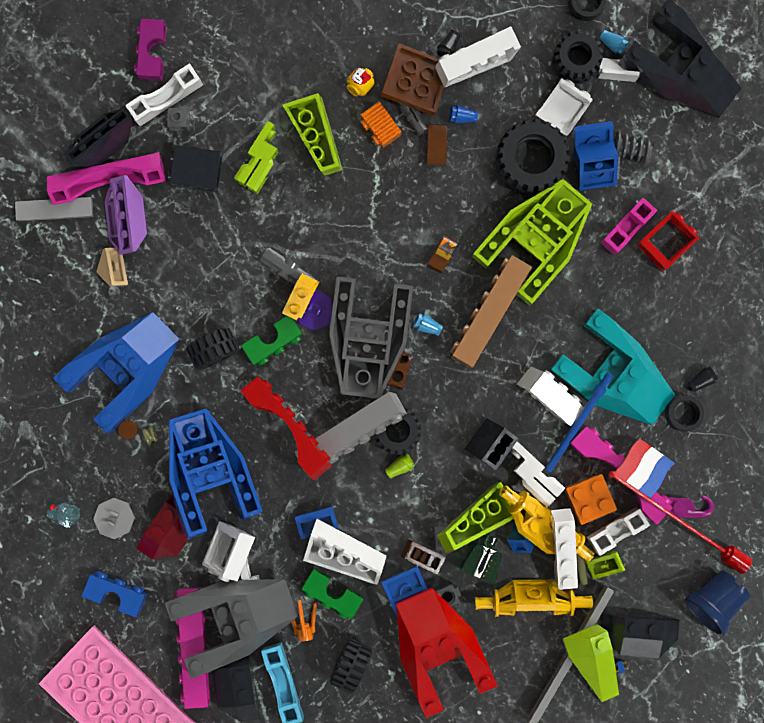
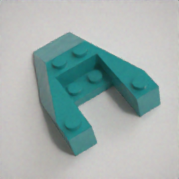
M600 309L594 310L583 326L607 343L613 350L593 376L565 355L559 356L549 372L588 401L594 393L593 389L597 384H600L607 372L612 374L614 377L606 387L607 391L603 397L599 398L595 406L653 425L675 396L674 392L643 347Z

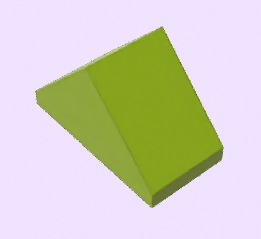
M610 550L586 562L593 579L625 571L618 552Z

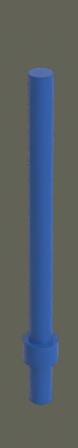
M607 372L600 384H597L593 389L594 393L546 465L545 469L548 472H552L599 398L604 396L607 391L606 387L614 377L612 374Z

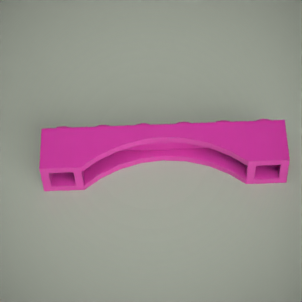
M154 153L47 176V192L52 204L57 205L71 202L89 190L109 184L110 179L127 175L131 182L144 185L165 181L164 165L160 153Z
M586 426L570 443L582 457L604 461L616 469L625 459L623 455H617L612 451L614 447L606 440L603 442L598 437L600 434L593 427L589 429ZM655 492L651 497L652 500L668 511L673 509L670 505L672 502L664 494L660 496ZM636 494L642 513L654 525H657L667 514Z

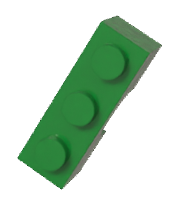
M286 316L273 324L278 332V338L274 343L264 344L257 335L241 345L254 366L264 365L269 361L268 357L273 354L278 356L285 351V346L288 344L293 346L302 340L300 337L303 334L293 318Z
M314 567L302 588L305 591L304 595L312 600L314 598L320 600V604L329 610L331 607L337 610V615L346 620L347 618L352 619L364 600V596L348 587L341 596L334 597L330 595L327 591V584L331 577Z

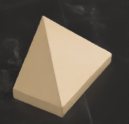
M104 248L96 272L109 286L128 285L123 255H119L115 248Z

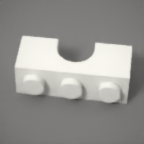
M635 507L587 536V539L596 554L601 556L617 546L616 544L630 535L634 536L649 527L650 524L641 509Z

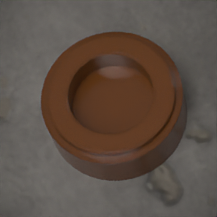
M125 420L120 423L118 433L123 439H133L138 434V426L134 421Z

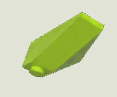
M596 624L563 638L569 659L575 664L600 701L604 702L619 695L613 649L608 631Z

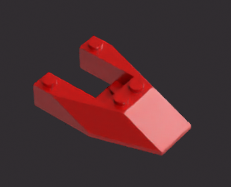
M432 587L396 603L400 660L426 718L444 711L439 695L427 672L443 663L462 655L480 694L498 686L472 627Z

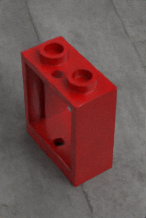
M671 211L636 245L663 272L686 252L699 237L697 236V231L684 222L681 214ZM668 221L688 240L669 260L649 241Z

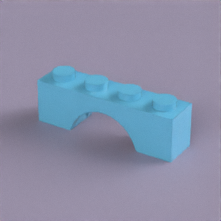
M282 642L263 647L261 652L266 669L273 682L282 723L303 722V711Z

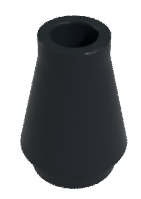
M450 30L449 34L437 46V54L440 57L454 54L460 34L455 30Z
M709 366L707 368L704 367L688 384L696 392L716 383L715 381L719 378Z

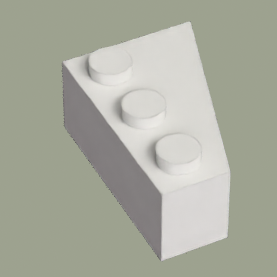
M530 367L517 385L526 389L534 399L540 401L546 409L563 423L571 426L584 408L580 404L582 401L574 394L570 395L567 393L568 388L560 382L557 384L553 380L555 377L547 370L543 372Z

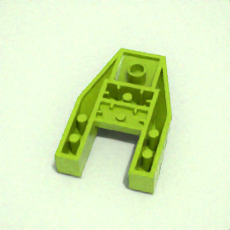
M562 179L551 188L545 189L510 210L473 253L472 257L487 269L512 239L519 243L541 262L539 267L516 294L530 306L569 262L592 203Z

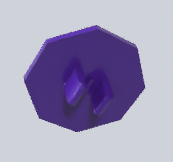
M315 290L305 313L301 318L298 317L299 324L312 331L328 326L333 309L331 297Z

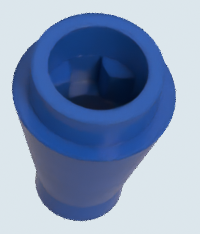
M459 105L451 106L449 121H452L454 124L477 122L478 111H473Z

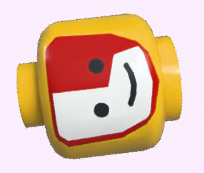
M356 68L346 80L348 91L354 96H365L375 84L374 75L367 68Z

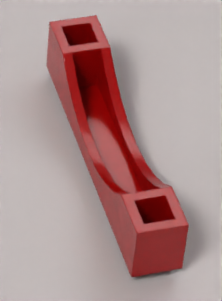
M257 376L241 390V393L257 410L275 414L287 423L296 441L298 463L308 476L315 481L332 466L328 461L331 457L324 449L322 451L318 449V441L312 435L309 437L305 433L307 428L301 421L296 422L293 418L296 415L289 407L285 408L282 405L284 400L278 393L273 394L270 390L273 388L266 379L262 380Z

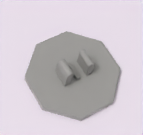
M112 498L98 505L93 520L101 535L116 539L130 532L135 516L128 502Z

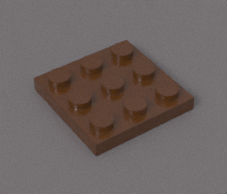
M398 43L380 96L434 116L444 88L435 69L439 58Z

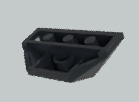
M124 107L105 113L74 138L68 150L64 153L65 157L73 167L100 165L128 143L133 122L132 116Z
M602 613L601 627L608 631L611 645L619 655L659 659L678 640L680 620Z
M248 655L213 670L212 674L218 708L240 722L261 719L251 656Z

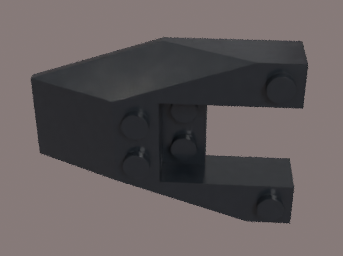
M666 0L651 21L681 43L666 63H663L635 41L618 63L628 71L640 72L638 79L663 98L719 118L741 90V86L685 10L672 0Z

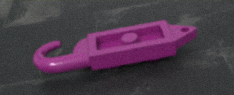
M701 496V499L708 503V508L705 511H695V506L691 499L667 497L672 502L670 505L673 509L670 512L677 517L703 519L709 517L714 510V504L707 496Z

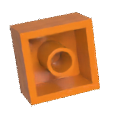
M600 473L564 487L570 506L580 525L617 510L604 477Z

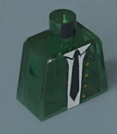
M487 535L484 545L475 542L461 564L460 570L495 584L502 556L501 552L494 550L498 539Z

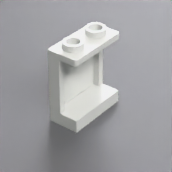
M561 78L533 120L541 119V123L545 124L546 121L552 123L550 126L554 129L557 126L561 130L559 132L560 135H565L567 138L593 99L590 98L591 96L588 92L580 91L574 87L575 84L572 81Z

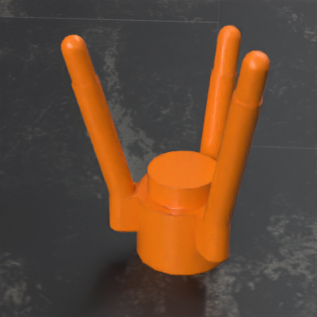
M298 600L300 624L297 627L295 619L291 622L294 635H297L298 641H309L313 639L312 633L316 632L317 603H313L311 625L309 626V623L304 622L301 600Z

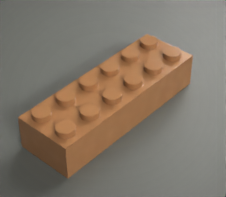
M513 255L510 259L505 258L499 268V271H501L500 275L496 274L489 285L492 289L490 292L486 291L479 302L482 306L480 309L476 308L469 318L472 321L470 326L466 324L459 335L463 338L460 342L456 341L450 351L453 354L451 356L453 360L469 369L473 368L532 266Z

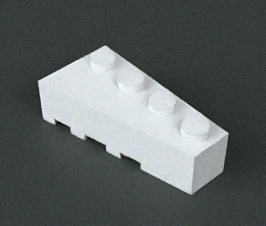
M316 519L303 561L377 585L386 555Z

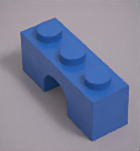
M100 571L90 574L82 597L100 604L104 601L108 592H115L119 595L121 601L118 611L133 617L140 615L148 594L144 592V588L133 585V587L128 586L126 581L115 578V580L107 578L108 575Z

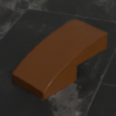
M428 125L427 165L446 166L447 125Z

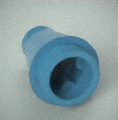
M604 30L599 38L615 54L622 55L629 44L626 37L608 32L607 30Z
M419 313L413 327L417 328V331L439 336L443 325H440L425 313Z

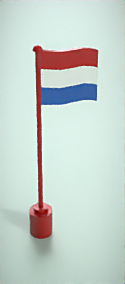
M639 439L629 449L623 463L616 471L609 472V477L615 478L720 550L721 561L740 574L747 572L752 564V559L733 545L722 548L651 499L660 488L668 470L675 463L643 440Z

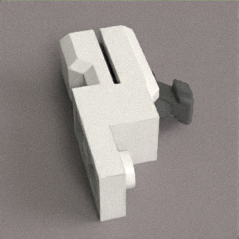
M516 442L511 453L517 459L522 458L523 460L513 470L520 479L517 485H511L510 488L516 493L522 491L531 493L547 508L565 488L554 477H546L541 472L545 467L520 443Z

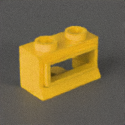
M302 273L282 313L295 320L298 317L301 318L319 282Z

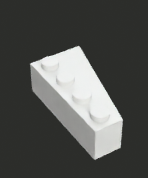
M508 27L473 45L461 48L452 55L447 54L440 57L435 69L445 88L511 61L521 46L512 27Z

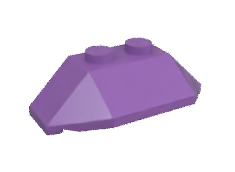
M123 175L110 179V187L105 199L108 237L119 255L136 252L147 234L143 196L128 176Z

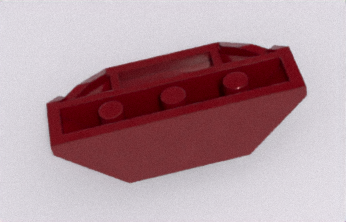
M173 494L148 527L136 548L150 559L177 556L188 542L185 539L179 521Z

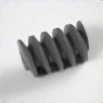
M618 131L614 139V145L618 154L620 151L622 152V158H625L628 153L630 160L636 155L637 162L644 157V163L647 164L651 158L655 141L651 144L650 139H647L643 143L642 137H639L636 141L635 135H632L628 140L627 133L621 137V132Z

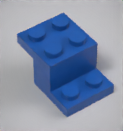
M612 121L574 127L573 158L578 169L579 191L617 185L618 153L613 142L614 125Z
M418 566L381 582L396 617V603L428 589Z

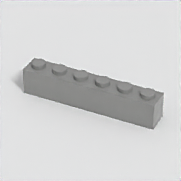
M388 392L317 437L316 440L319 443L317 447L320 451L324 449L331 457L328 461L332 464L339 459L340 455L352 452L359 443L364 444L368 442L375 433L380 434L384 432L386 426L391 423L396 424L400 422L402 416L407 413L397 394Z

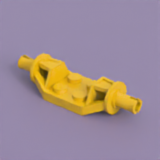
M507 485L504 486L499 496L511 503L509 512L514 517L518 532L545 553L555 554L551 510L546 508L537 499L529 496L527 491L517 494ZM522 509H524V510L526 511L524 517H523V515H522V513H521V510H522ZM575 531L576 554L581 556L586 562H589L595 553L584 545L585 536Z
M552 579L512 580L501 589H494L492 597H475V610L493 609L495 617L499 615L515 616V611H553V615L569 614L573 616L575 608H593L592 596H575L573 589L558 590L556 582ZM510 594V600L500 602L501 598ZM556 594L567 598L568 601L558 599Z

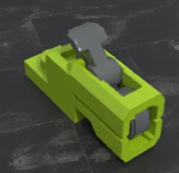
M269 121L266 122L248 151V155L251 157L249 163L243 164L234 177L236 182L244 187H248L249 190L256 194L259 193L271 174L282 173L286 167L285 163L278 164L274 160L279 153L278 149L267 143L268 141L271 142L276 135L275 125Z

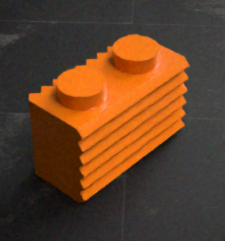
M380 101L361 114L362 120L360 123L366 131L368 129L373 134L371 138L377 146L381 145L382 148H385L401 136V130Z

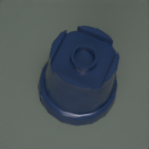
M723 570L696 593H690L685 598V604L691 613L707 628L720 636H724L730 630V623L751 597L743 585L739 586L735 582L736 578Z

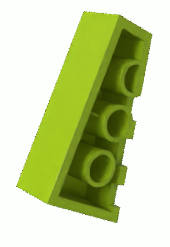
M319 93L283 104L282 106L289 115L320 171L325 176L342 171V165L323 99Z
M501 482L488 488L437 535L446 553L454 551L514 519L513 515L509 512L511 503L499 496L503 488Z

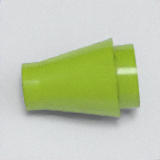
M406 453L404 455L401 454L385 471L389 478L392 479L395 476L411 471L415 465L411 457Z

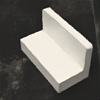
M603 58L599 67L598 78L636 82L640 72L628 71L618 63L620 61L618 59Z

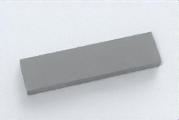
M76 198L71 202L53 205L51 200L15 202L16 221L93 217V198Z

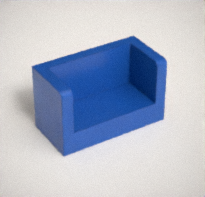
M333 506L295 517L301 540L311 536L316 519L337 530L339 529Z

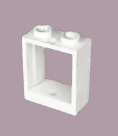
M219 521L202 565L208 568L209 573L217 575L220 580L229 582L230 579L238 581L255 537L234 525ZM232 538H234L236 540L234 542L228 560L225 564V567H222L221 565L223 563Z

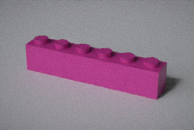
M203 587L180 588L177 590V594H174V598ZM203 610L175 620L176 625H179L177 644H180L181 652H178V663L182 664L179 681L180 684H183L181 703H184L185 709L208 707L211 703L209 672L190 679L184 661L188 655L207 649L205 612Z

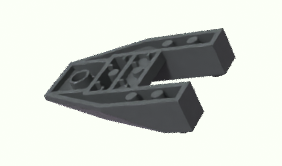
M336 277L329 335L341 394L378 399L382 396L407 342L413 286L394 284L390 322L352 317L356 279Z
M285 579L220 581L165 602L171 622L211 608L223 641L219 645L188 655L184 659L190 679L250 655L298 617Z

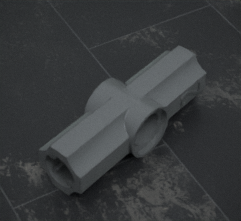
M269 247L260 259V262L274 270L278 276L294 285L302 273L315 279L300 269V266L295 262L284 258Z

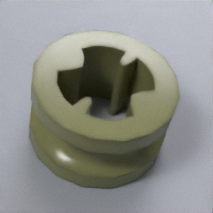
M149 426V429H142L148 445L152 444V441L158 442V436L153 426Z

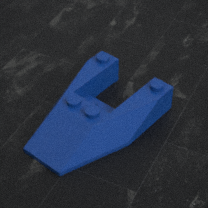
M152 312L99 338L70 361L53 379L66 392L72 393L99 367L122 390L93 419L106 433H112L121 422L126 420L153 393L180 339Z
M203 409L169 420V483L185 539L188 540L200 536L208 531L195 494L227 483L241 521L260 515L263 510L245 459L207 409Z

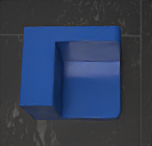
M514 523L507 539L513 552L532 553L535 544L521 535Z

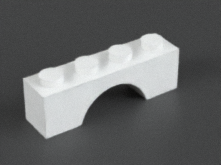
M189 63L175 72L170 81L153 93L140 95L125 106L138 125L142 126L203 86Z
M570 508L551 510V523L555 543L554 577L558 590L578 588L575 520Z

